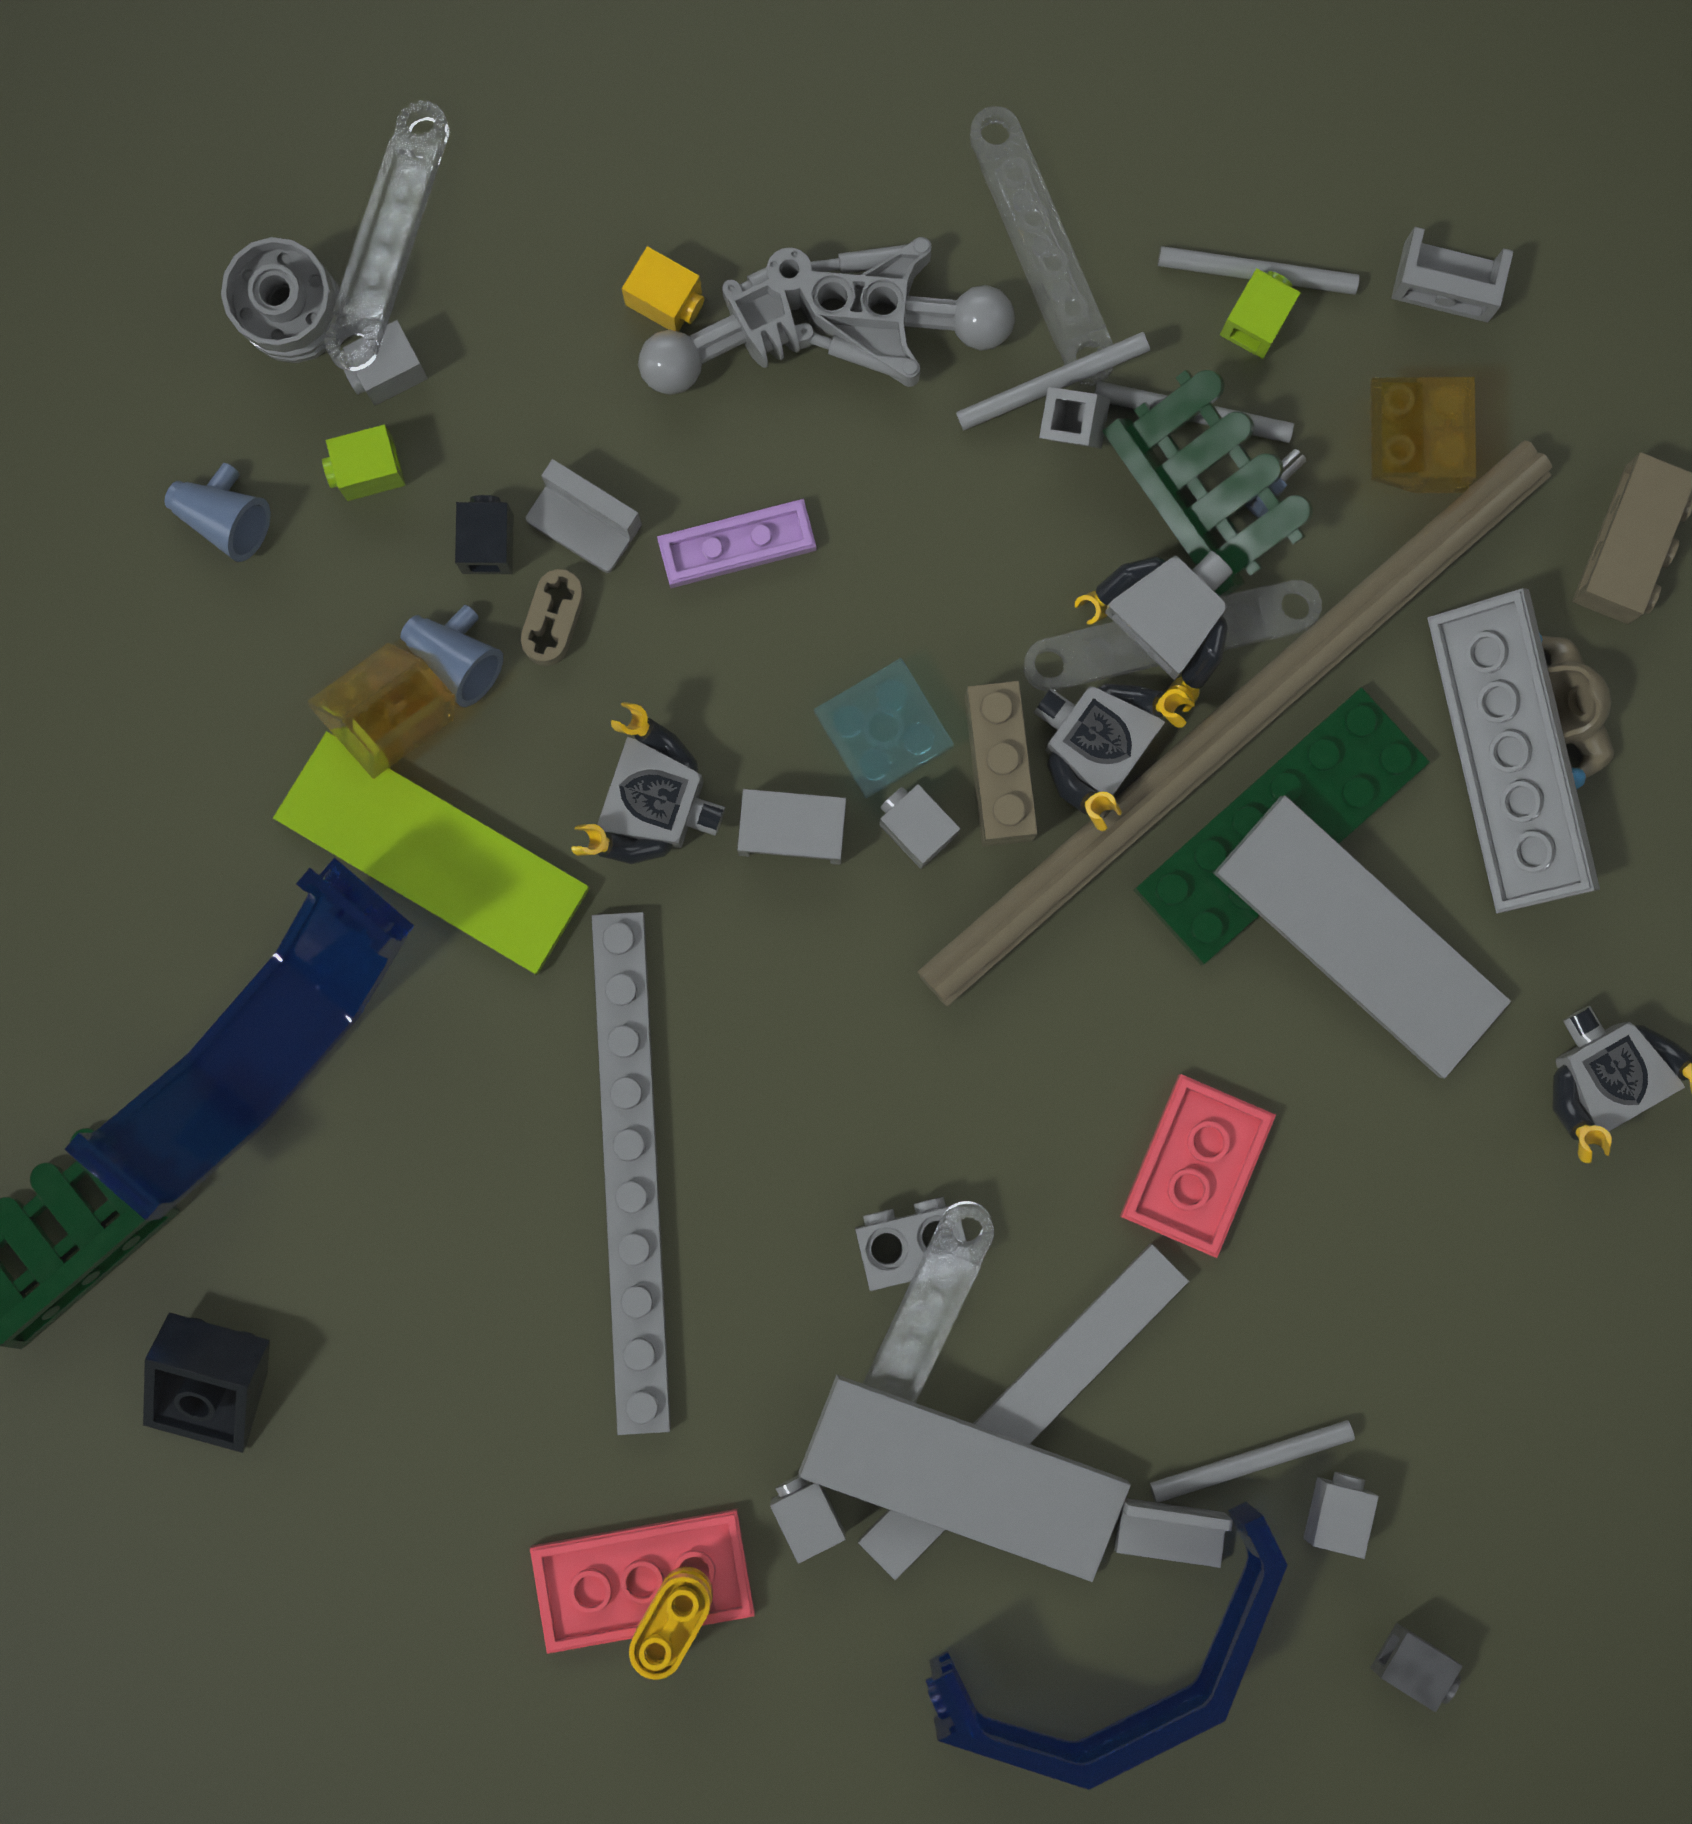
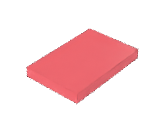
M1179 1074L1120 1217L1217 1258L1276 1114Z

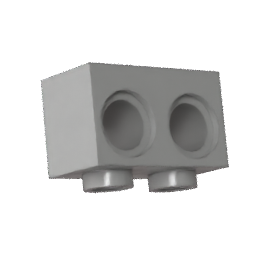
M944 1197L915 1203L914 1209L916 1214L895 1218L894 1210L889 1209L863 1216L865 1226L857 1227L855 1230L869 1290H878L972 1267L958 1205L946 1206ZM933 1221L945 1222L950 1227L952 1233L950 1244L940 1251L928 1249L922 1240L924 1228ZM883 1233L894 1234L901 1242L902 1248L899 1257L890 1263L879 1262L873 1257L871 1252L874 1239Z

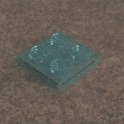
M902 658L814 709L815 716L866 799L954 746V743Z

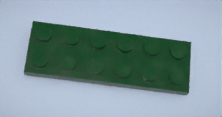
M1360 687L1133 891L1202 966L1259 916L1255 910L1222 882L1214 872L1280 796L1285 795L1339 844L1428 765L1430 761L1367 692Z

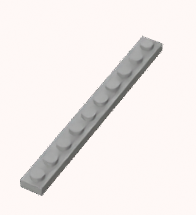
M637 912L592 915L617 1435L670 1432L671 1419L645 914Z

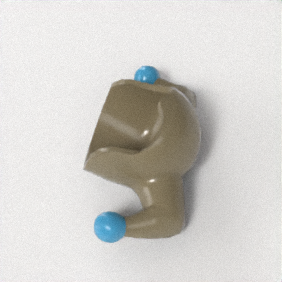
M1540 634L1544 654L1547 655L1550 665H1547L1565 743H1572L1581 754L1578 767L1572 768L1576 789H1579L1584 785L1587 778L1603 769L1614 758V749L1604 726L1611 709L1610 689L1605 679L1594 668L1585 665L1578 648L1570 639L1541 636Z

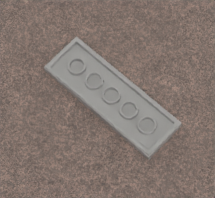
M1518 589L1428 617L1496 913L1508 912L1600 890L1529 589Z
M1285 795L1278 798L1214 872L1222 882L1439 1078L1445 1079L1511 1002Z
M840 1375L835 1377L798 1472L799 1477L1091 1582L1094 1580L1131 1486L1128 1480Z

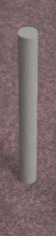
M1165 246L1160 247L1158 266L1249 280L1257 268L1265 273L1272 271L1281 274L1292 283V286L1356 295L1359 285V274Z
M1144 332L1138 333L957 411V417L963 431L1046 396L1048 387L1065 388L1151 351Z
M1097 380L1094 394L1111 398L1110 404L1131 409H1136L1144 402L1148 403L1152 409L1167 397V395ZM1214 406L1222 418L1231 412H1240ZM1201 413L1190 420V422L1208 425ZM1246 413L1254 423L1252 435L1286 443L1290 442L1294 423Z
M1345 1420L1151 1482V1491L1155 1502L1159 1503L1353 1441L1355 1436L1350 1422Z

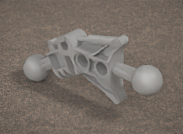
M918 237L906 245L839 253L838 258L810 262L808 256L799 249L792 247L782 248L769 258L767 267L748 275L747 281L738 284L735 280L724 282L722 290L724 300L730 312L729 317L690 336L671 329L656 332L645 341L639 353L638 368L641 377L649 387L660 393L674 395L685 392L696 382L703 363L743 343L751 357L763 368L768 367L766 355L768 352L778 360L784 359L782 348L784 344L796 353L800 349L807 348L813 344L828 349V354L889 375L904 386L912 387L919 381L920 365L907 346L904 326L955 331L956 335L966 346L982 351L995 349L1009 337L1015 324V313L1012 303L1000 289L988 285L971 287L958 300L908 296L914 278L931 259V242L925 237ZM840 270V273H830V272H827V271ZM866 271V272H864V273L861 274V275L845 274V273H853V272ZM834 298L841 300L845 304L842 308L834 311L824 309L821 306L824 301ZM878 303H886L894 307L895 310L888 315H879L874 313L871 308ZM801 308L810 325L807 323L795 325L791 310Z

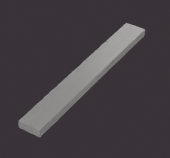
M1149 1244L973 1424L1030 1444L1189 1281L1152 1244ZM888 1509L862 1535L858 1543L896 1580L945 1529Z

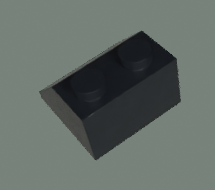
M169 1312L145 1358L143 1426L243 1453L248 1443L268 1373L270 1340L257 1337L250 1332L236 1331L207 1323L199 1318H188Z

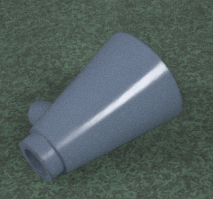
M223 463L206 486L191 482H173L166 492L164 502L166 508L172 510L173 514L236 562H243L249 559L259 549L269 528L270 506L264 498L229 491L240 476L233 466Z
M464 605L445 625L428 618L424 619L420 615L413 616L404 625L400 635L401 640L406 643L408 649L460 707H468L479 701L496 681L503 665V653L497 648L465 635L479 620L475 611L469 606Z

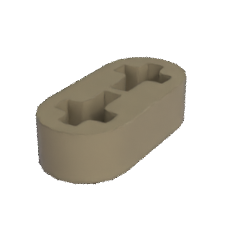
M555 569L542 576L535 590L521 632L520 641L523 651L532 662L540 666H551L564 658L584 603L582 585L575 574L568 570ZM561 582H566L569 592L574 596L572 600H562L557 614L551 613L554 600L548 591L550 588L558 589ZM549 621L554 623L551 635L558 644L556 648L547 647L544 654H540L532 638L534 635L543 636Z

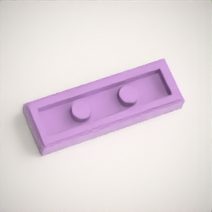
M804 499L657 536L670 588L817 551Z

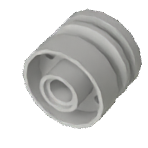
M270 237L251 242L235 254L224 272L221 297L226 315L236 329L259 351L276 361L300 363L318 358L334 345L344 326L346 306L340 286L311 250L289 239Z

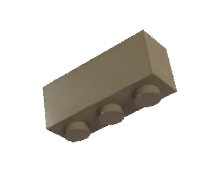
M1642 452L1625 465L1573 597V603L1625 624H1630L1644 613L1650 614L1661 593V586L1656 584L1661 568H1667L1670 565L1679 546V540L1673 538L1679 522H1685L1692 512V472Z
M1019 681L968 686L964 698L982 847L1031 842L1037 835Z

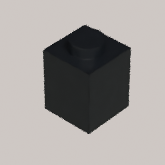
M475 495L470 497V502H456L455 563L462 574H513L514 515L508 503L501 502L499 497Z

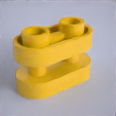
M680 1567L670 1572L661 1584L637 1626L629 1647L630 1662L641 1676L652 1680L664 1679L672 1675L681 1664L708 1616L713 1598L711 1582L702 1571L693 1567Z

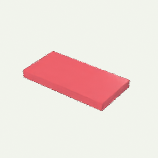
M738 1509L532 1545L530 1547L547 1654L632 1639L637 1626L664 1579L670 1572L680 1567L696 1568L702 1571L711 1582L713 1598L708 1616L702 1626L755 1616Z

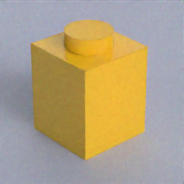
M648 246L621 288L626 306L666 329L679 332L685 321L691 324L696 319L705 299L701 295L702 288L699 275Z

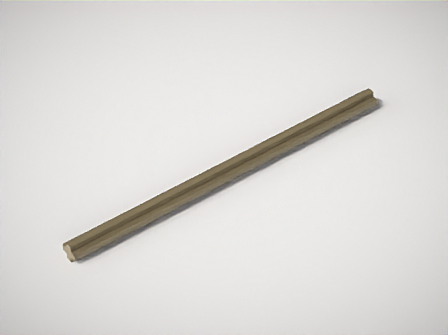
M1524 440L1115 797L1122 810V814L1118 815L1114 810L1102 812L1100 817L1108 827L1105 831L1097 830L1090 819L920 968L917 973L927 987L934 992L945 1006L950 1005L1552 475L1549 470L1553 467L1547 456L1543 453H1538L1529 441Z

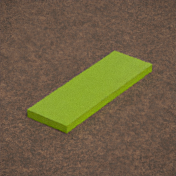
M327 731L273 817L276 821L535 975L539 974L590 889L586 884Z

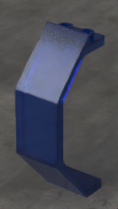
M335 857L321 873L309 868L296 883L308 895L278 949L195 1046L100 1128L92 1133H78L64 1149L145 1220L161 1219L266 1126L361 1016L413 929L414 925Z
M1248 1502L1228 1510L1245 1545L1247 1560L1200 1671L1191 1684L1081 1740L1067 1741L981 1714L974 1706L949 1652L946 1651L929 1660L932 1676L925 1679L929 1688L927 1690L929 1697L938 1716L934 1717L937 1740L1090 1790L1225 1722L1288 1566L1264 1516Z

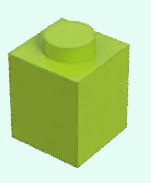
M1256 268L1227 318L1220 336L1264 359L1301 292L1292 288V283L1281 274L1272 271L1265 273Z
M385 424L325 440L330 456L322 459L326 479L330 488L338 487L347 501L406 486L394 439Z

